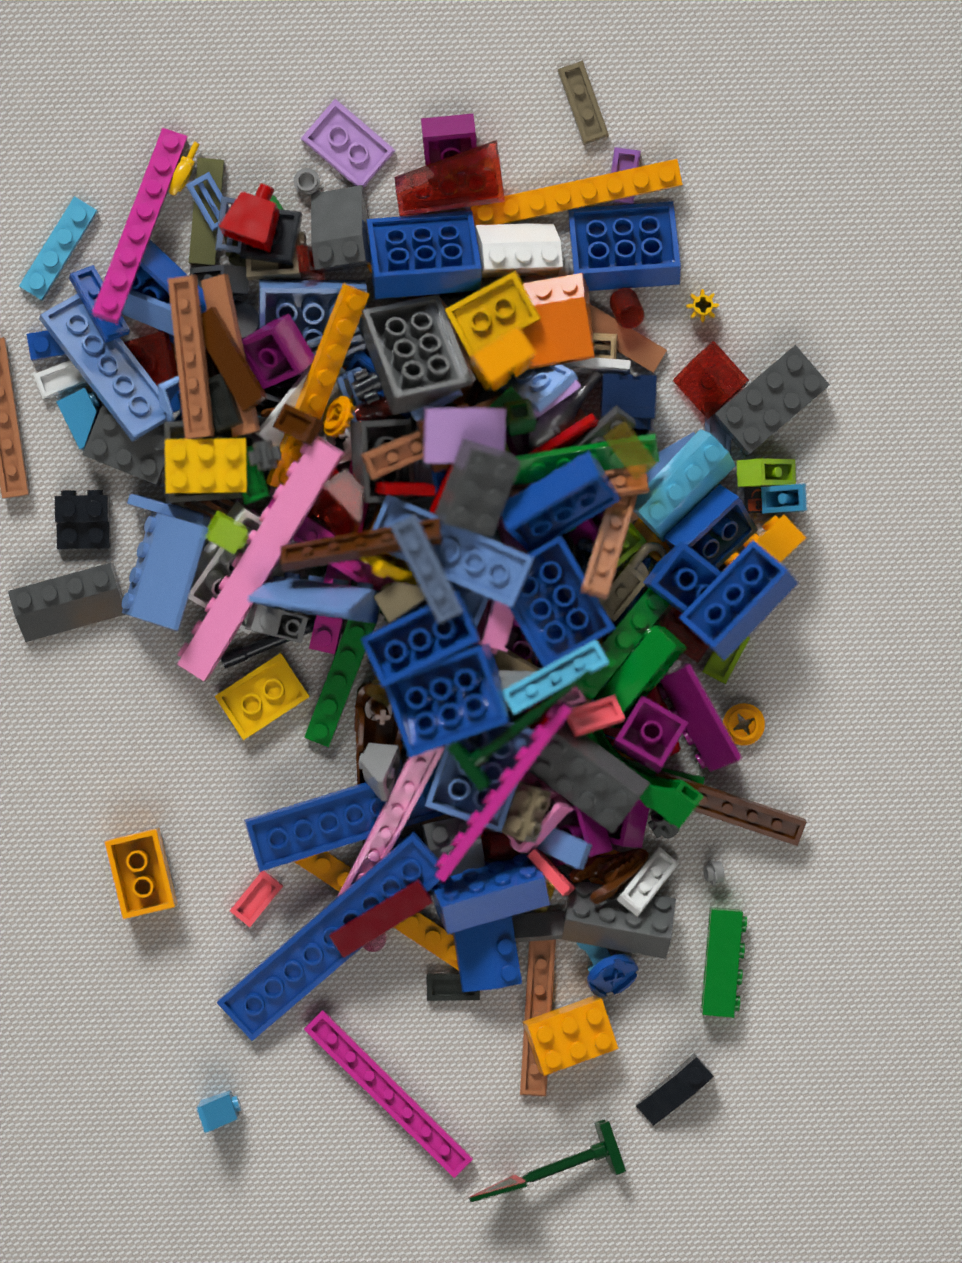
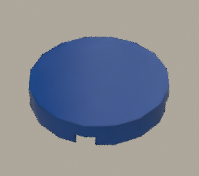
M616 954L607 957L590 970L587 984L594 995L606 997V993L613 992V994L621 993L635 981L637 977L636 971H639L638 965L627 954Z

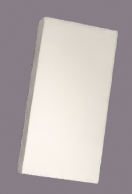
M71 360L33 374L44 400L87 383Z

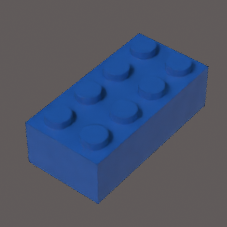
M519 854L509 860L495 861L488 866L477 869H467L463 873L448 876L444 882L440 880L433 886L431 891L435 909L447 934L550 905L545 877L527 857L529 854Z

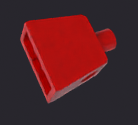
M260 184L255 195L241 192L219 225L223 236L270 252L280 213L277 205L270 201L275 190L266 184Z

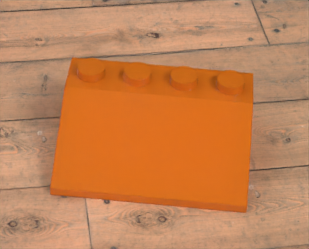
M578 273L523 283L541 317L540 320L521 329L536 352L532 359L533 363L529 368L535 369L595 358L589 288L583 274Z

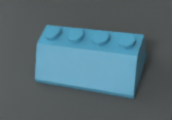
M700 429L648 483L649 493L638 494L633 512L664 542L663 537L708 496L736 466L731 455L712 434Z

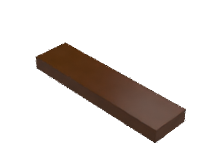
M210 307L201 314L204 345L241 410L248 412L266 399L267 396L216 307Z

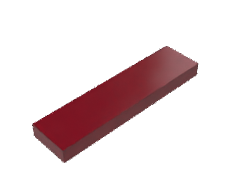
M417 879L333 931L329 937L344 958L433 903V899L420 879Z

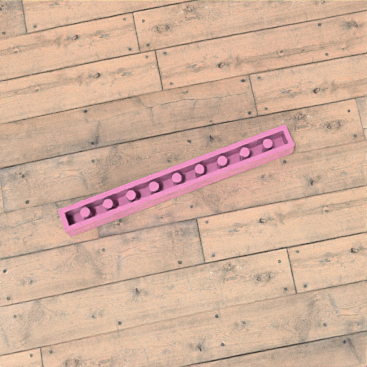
M319 436L316 437L312 446L304 443L300 450L303 456L298 463L294 461L286 474L289 476L285 486L280 484L275 491L273 498L276 501L271 509L266 507L260 516L261 526L258 531L253 530L248 536L246 544L249 546L244 554L240 552L232 563L235 569L230 576L226 575L218 587L221 590L217 599L213 597L205 608L208 614L203 622L199 620L191 632L194 635L190 644L185 642L178 653L181 659L177 665L203 681L210 678L254 603L248 601L249 595L269 580L281 560V546L290 545L345 454Z

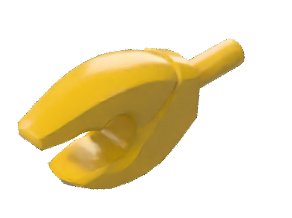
M194 141L187 157L182 156L174 171L169 194L176 196L189 181L195 166L193 158L200 145L199 143Z

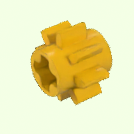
M701 289L700 296L698 297L691 293L690 298L694 302L686 305L687 309H692L693 311L690 318L693 319L695 316H698L701 323H704L705 316L707 315L710 318H714L715 314L711 310L719 307V304L712 301L715 294L712 293L710 296H707L704 289ZM701 299L704 300L706 305H709L704 313L695 306L699 304Z

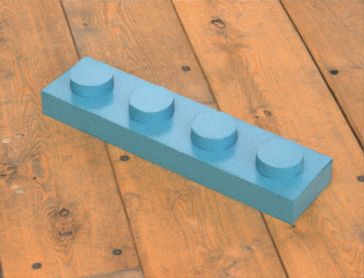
M74 196L19 287L43 301L98 211Z
M595 639L504 689L503 695L514 716H517L555 695L588 669L593 674L610 664Z

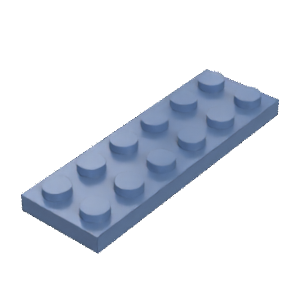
M78 294L40 314L39 320L132 442L167 422L166 411L159 407L157 385L121 338L107 343L104 342Z
M387 495L372 530L390 527L416 514L419 521L439 517L396 497ZM440 520L442 544L433 545L432 548L448 580L514 608L535 558L481 534L444 524ZM403 551L389 553L407 561Z

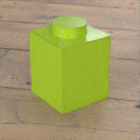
M217 510L208 525L206 539L235 554L238 548L242 549L246 544L248 530L244 524Z

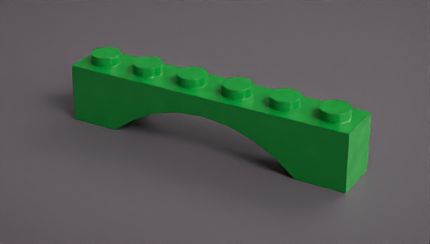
M602 729L584 734L650 783L639 799L642 800L646 807L654 809L662 815L669 824L675 825L680 829L704 797V795L684 780L656 777L633 766L617 753Z

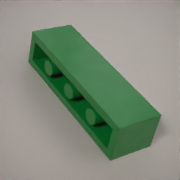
M654 625V627L647 629L642 636L643 640L631 651L626 657L627 660L624 664L617 668L609 678L610 681L607 685L601 688L593 698L596 701L615 695L625 719L622 723L610 727L622 728L641 696L647 697L686 650L687 647L666 627Z
M710 907L701 1002L702 1015L734 1018L735 1011L740 1010V996L736 995L737 985H742L743 969H738L739 958L744 959L745 943H741V932H746L747 916H743L742 910Z

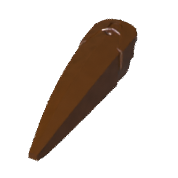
M367 681L361 684L357 690L354 732H356L357 785L366 782L363 770L359 768V758L365 752L368 743L398 745L400 754L402 751V735L386 689L382 687L380 681Z

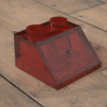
M713 341L695 356L672 381L708 420L745 388L749 379Z
M345 468L321 486L312 513L334 536L357 533L363 508V486L359 479L351 475Z

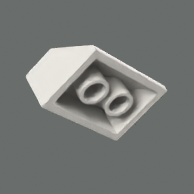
M554 223L475 225L482 268L481 278L505 277L514 271L518 273L519 277L557 275L558 271L563 267L561 240Z

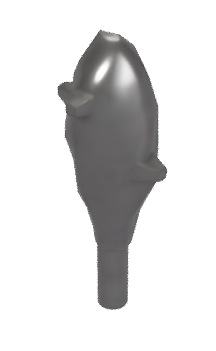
M593 371L578 390L539 418L536 422V430L529 432V448L532 451L576 424L575 418L583 401L602 378L597 371Z

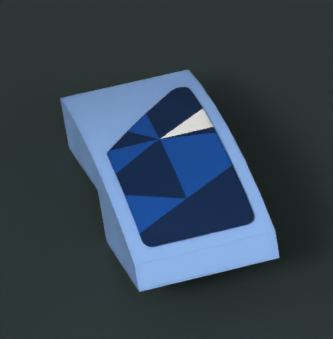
M176 376L158 385L159 407L166 411L167 422L183 421L179 376Z

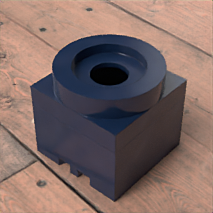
M603 373L601 378L600 419L615 406H618L634 418L636 426L631 432H634V430L654 431L657 375L633 376L632 374L622 376V374Z

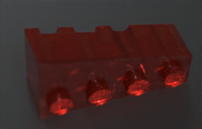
M497 140L394 177L399 216L505 202Z

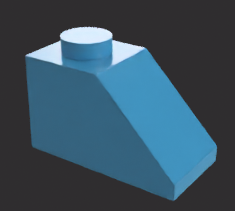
M86 388L56 401L79 449L82 451L85 449L98 417L99 411L97 407L100 406L95 392L89 393Z
M806 484L761 487L762 514L807 511Z
M231 1090L203 1099L196 1107L204 1133L237 1120L239 1117L238 1112L242 1111L238 1096L233 1097Z

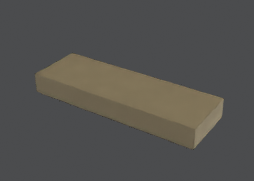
M583 60L559 68L558 74L583 144L586 145L609 137Z

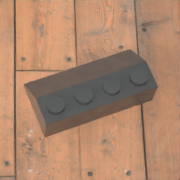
M114 563L103 564L8 591L14 616L25 642L126 615L122 613L123 594Z

